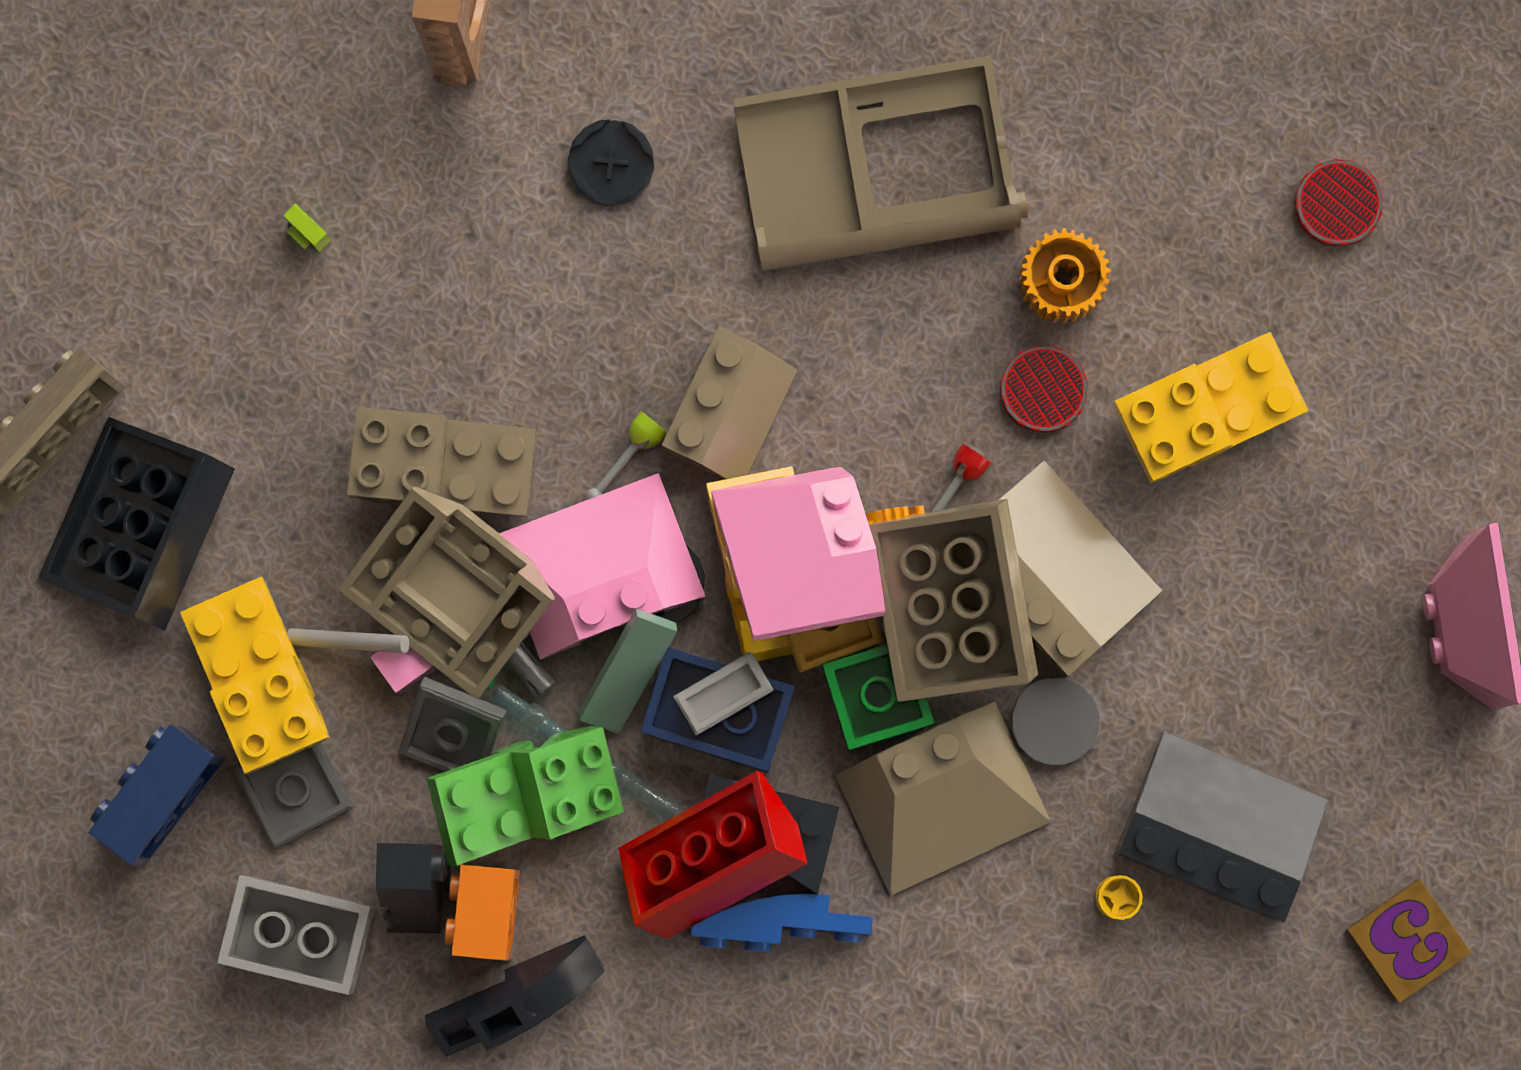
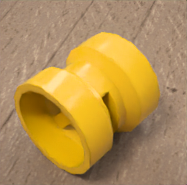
M1114 875L1107 877L1099 883L1095 891V903L1102 915L1110 919L1124 920L1131 918L1139 911L1142 905L1143 895L1141 888L1135 880L1128 876Z

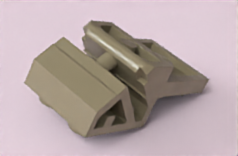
M356 407L347 496L377 503L401 504L413 487H418L462 504L471 512L528 518L537 430L536 428L448 420L445 415Z

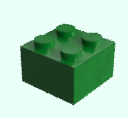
M888 644L822 664L823 674L848 752L935 724L927 698L897 701Z

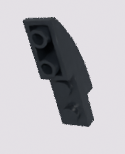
M583 935L504 969L505 981L426 1014V1027L445 1057L480 1042L486 1051L497 1047L546 1020L586 990L605 972L604 965L587 937Z

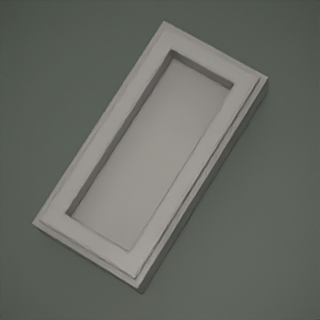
M750 651L673 697L697 736L774 690Z

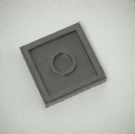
M424 677L419 686L398 753L444 772L491 756L507 710Z
M321 743L250 774H244L242 767L234 770L274 849L354 808Z

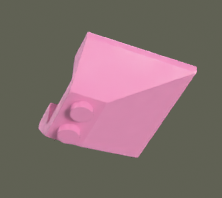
M842 467L712 490L711 496L753 641L885 616V604L875 543L854 477Z
M659 473L499 533L533 560L555 597L530 631L540 660L581 645L583 640L627 624L635 609L650 614L662 610L665 613L706 597Z
M1492 523L1463 537L1429 583V594H1423V609L1426 619L1433 620L1436 637L1430 638L1429 642L1433 663H1440L1442 674L1491 710L1521 704V665L1498 523Z

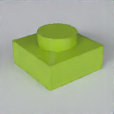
M296 203L283 215L291 225L286 231L287 234L304 250L311 244L320 253L331 241L328 234Z

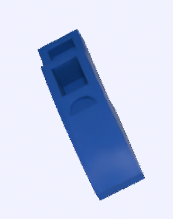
M779 895L746 902L714 914L693 926L691 936L700 937V946L726 948L727 939L745 941L744 950L771 952V944L781 943L783 926L791 927L790 936L817 938V930L835 931L834 940L861 943L862 934L871 935L873 917L828 913L830 895Z

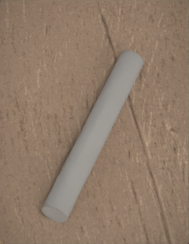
M290 628L287 632L293 646L406 653L410 646L409 638L406 635Z

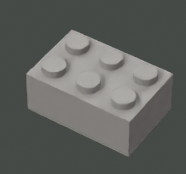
M239 875L217 963L346 995L354 994L375 906L247 875Z

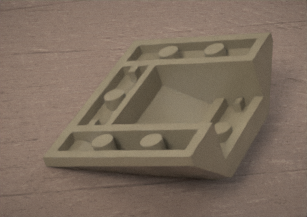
M413 487L338 589L394 635L408 636L410 641L409 647L468 694L476 698L482 696L555 599L532 559L464 505L418 487Z
M996 702L956 717L835 775L890 896L1051 822Z

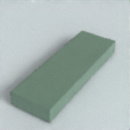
M635 609L578 710L580 721L597 727H603V729L617 734L620 733L677 633L675 622Z

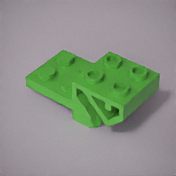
M588 726L554 733L539 748L534 747L531 740L521 741L492 751L493 755L426 778L448 865L458 866L530 838L553 839L624 812L603 727Z

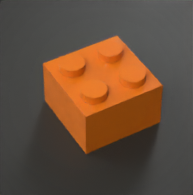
M461 865L460 874L452 873L449 899L457 901L455 918L447 919L445 945L452 946L453 956L495 960L511 959L520 870Z

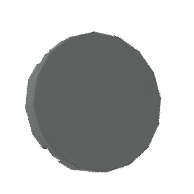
M1046 678L1031 684L1017 698L1011 713L1012 732L1018 747L1030 759L1044 765H1066L1080 759L1093 746L1099 732V711L1093 697L1080 684L1065 678Z

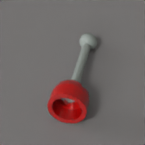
M962 443L952 461L956 477L932 512L944 510L963 481L979 479L989 468L991 462Z

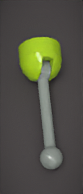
M640 411L629 428V437L632 443L597 487L586 492L585 500L602 495L638 449L654 448L664 439L667 431Z

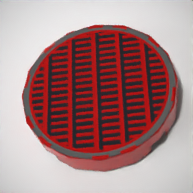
M1333 159L1319 163L1303 177L1296 190L1295 209L1299 225L1310 238L1325 246L1336 247L1358 243L1374 230L1382 215L1383 196L1378 181L1367 168L1351 160Z
M1036 345L1020 351L1008 363L1001 379L1000 398L1006 413L1018 426L1034 432L1052 433L1067 427L1080 415L1087 399L1088 380L1082 365L1069 352L1056 346Z

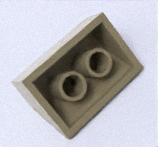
M718 326L661 445L662 451L723 480L748 475L798 370L758 344Z

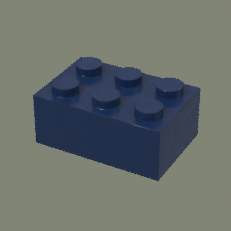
M668 647L664 654L640 731L641 734L769 773L795 686L767 678L774 691L696 736L673 696L726 665Z
M170 724L166 730L163 727L158 728L145 746L150 751L139 766L132 763L126 769L117 783L122 787L112 801L105 799L90 818L94 825L88 833L130 865L145 866L226 760L184 727Z

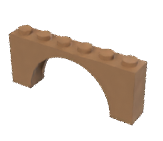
M414 0L411 17L435 76L441 77V83L465 87L467 81L478 82L490 0Z

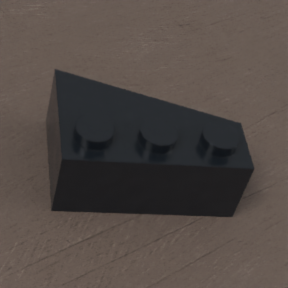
M709 774L703 800L737 781ZM775 791L799 826L807 860L805 866L793 871L788 876L818 894L839 807Z
M377 843L376 892L380 907H388V909H383V918L387 920V932L441 934L442 881H450L451 865H448L446 855L443 854V845Z

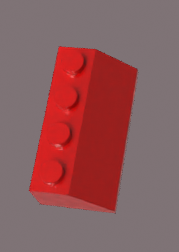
M759 771L746 776L618 847L634 926L665 939L673 937L807 864L797 822L763 773Z

